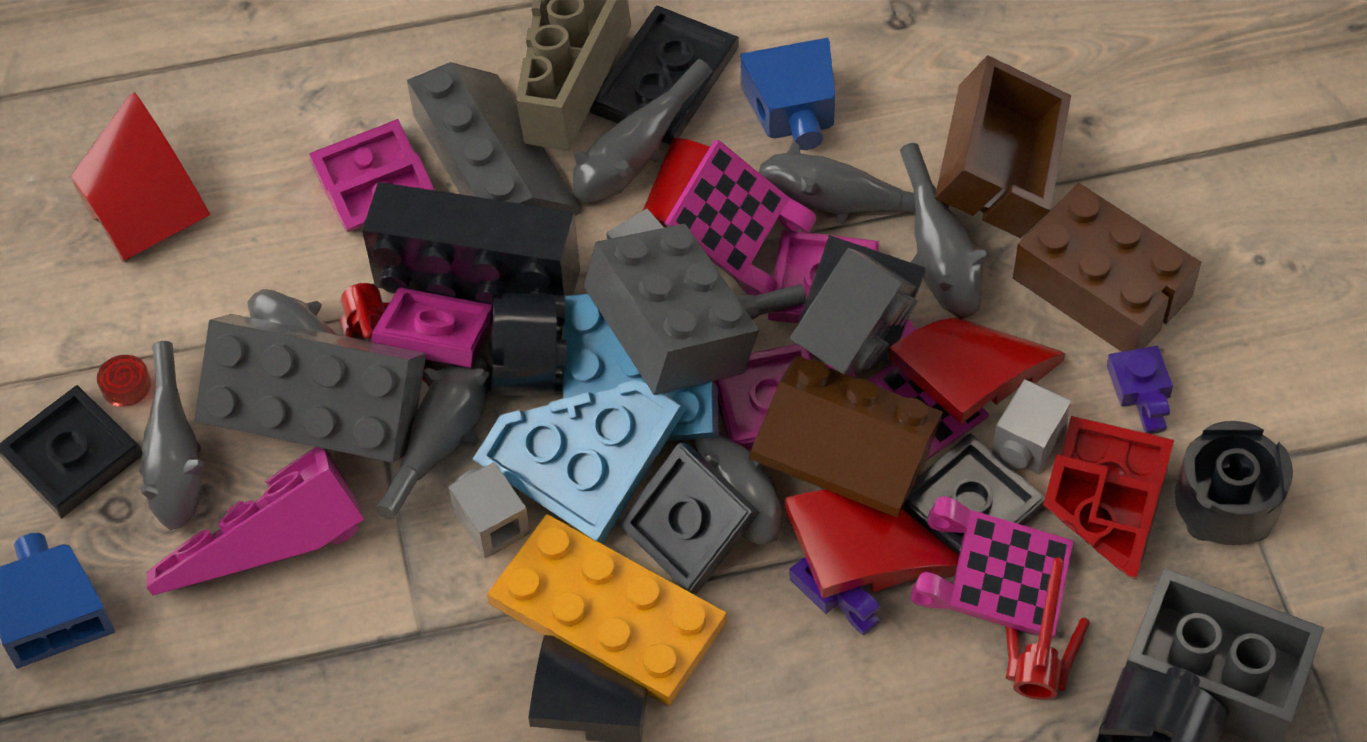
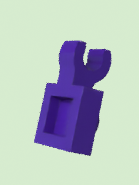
M1158 345L1109 354L1107 369L1121 407L1136 404L1145 433L1165 431L1167 425L1163 416L1170 415L1167 399L1171 398L1173 384Z
M805 557L789 569L790 581L825 614L838 605L850 624L862 635H865L880 623V619L874 614L880 609V605L860 587L822 598Z

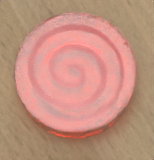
M125 354L110 358L100 367L97 374V384L103 398L108 403L114 406L126 407L134 405L146 397L151 388V377L145 363L140 358Z

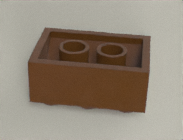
M796 355L778 384L751 449L749 459L898 517L928 460L943 412L927 406L918 399L906 398L880 388L869 380L857 379L831 369L820 361L808 360Z

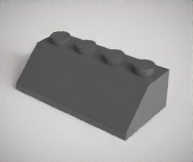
M449 62L407 80L413 116L461 195L572 211L575 216L581 214L580 205L542 146L524 144L517 104L498 74Z

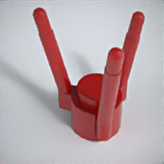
M358 283L347 288L341 295V303L345 315L340 318L339 322L343 336L354 338V333L356 332L364 336L365 339L372 338L373 330L389 303L382 301L380 291L374 284Z
M1060 557L1053 560L1038 643L1027 645L1025 652L1020 654L1018 630L1005 626L1008 651V666L1005 678L1014 681L1013 688L1018 694L1031 699L1050 700L1057 696L1058 690H1066L1069 671L1090 624L1087 618L1079 620L1060 661L1058 659V651L1050 646L1064 561Z

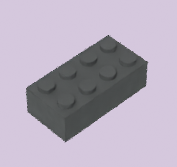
M235 314L209 319L194 421L393 463L404 457L408 448L413 417L418 409L426 353Z

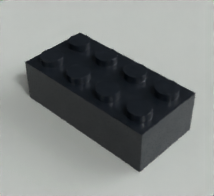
M378 182L362 228L374 285L393 294L401 287L491 305L492 294L574 295L580 273L575 214L572 211Z

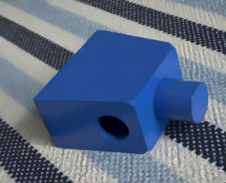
M829 38L740 54V84L767 136L775 139L792 135L794 143L799 144L800 150H810L820 145L823 141L821 130L832 127L835 116V89Z
M29 533L15 541L14 548L18 560L0 566V638L16 669L115 633L113 624L99 596L70 545L62 544L49 549L46 537L41 533Z

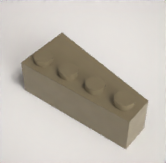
M628 0L532 1L531 10L533 17L531 28H528L527 52L522 62L516 97L524 144L570 151L632 26Z

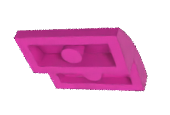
M399 119L309 153L310 161L318 179L347 233L363 227L378 182L435 190L418 153H414Z

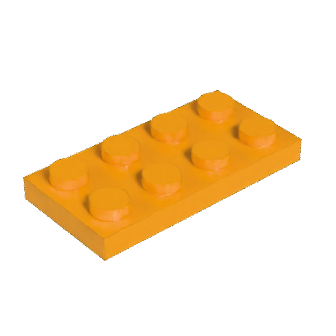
M548 514L545 515L487 593L488 603L542 635L555 636L646 688L648 695L667 706L671 705L727 623V613Z

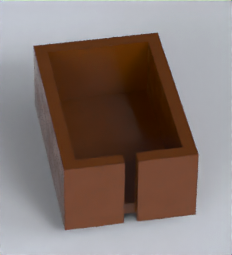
M987 55L959 84L935 199L971 216L981 211L983 212L982 221L1021 238L1051 211L1072 95Z
M1078 182L1018 243L1013 279L1123 352L1145 348L1161 331L1162 323L1167 325L1193 297L1202 262Z

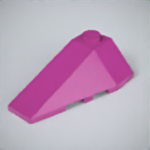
M314 447L265 481L269 488L255 502L250 500L245 503L238 501L226 511L228 514L218 524L219 530L213 534L208 529L198 532L147 571L146 588L152 596L314 551L329 542L337 545L353 536L359 529L358 523L364 520L361 506L328 450Z

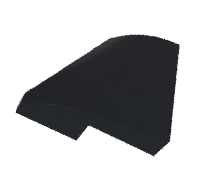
M544 635L528 716L530 727L585 731L586 740L642 742L647 689L555 636Z

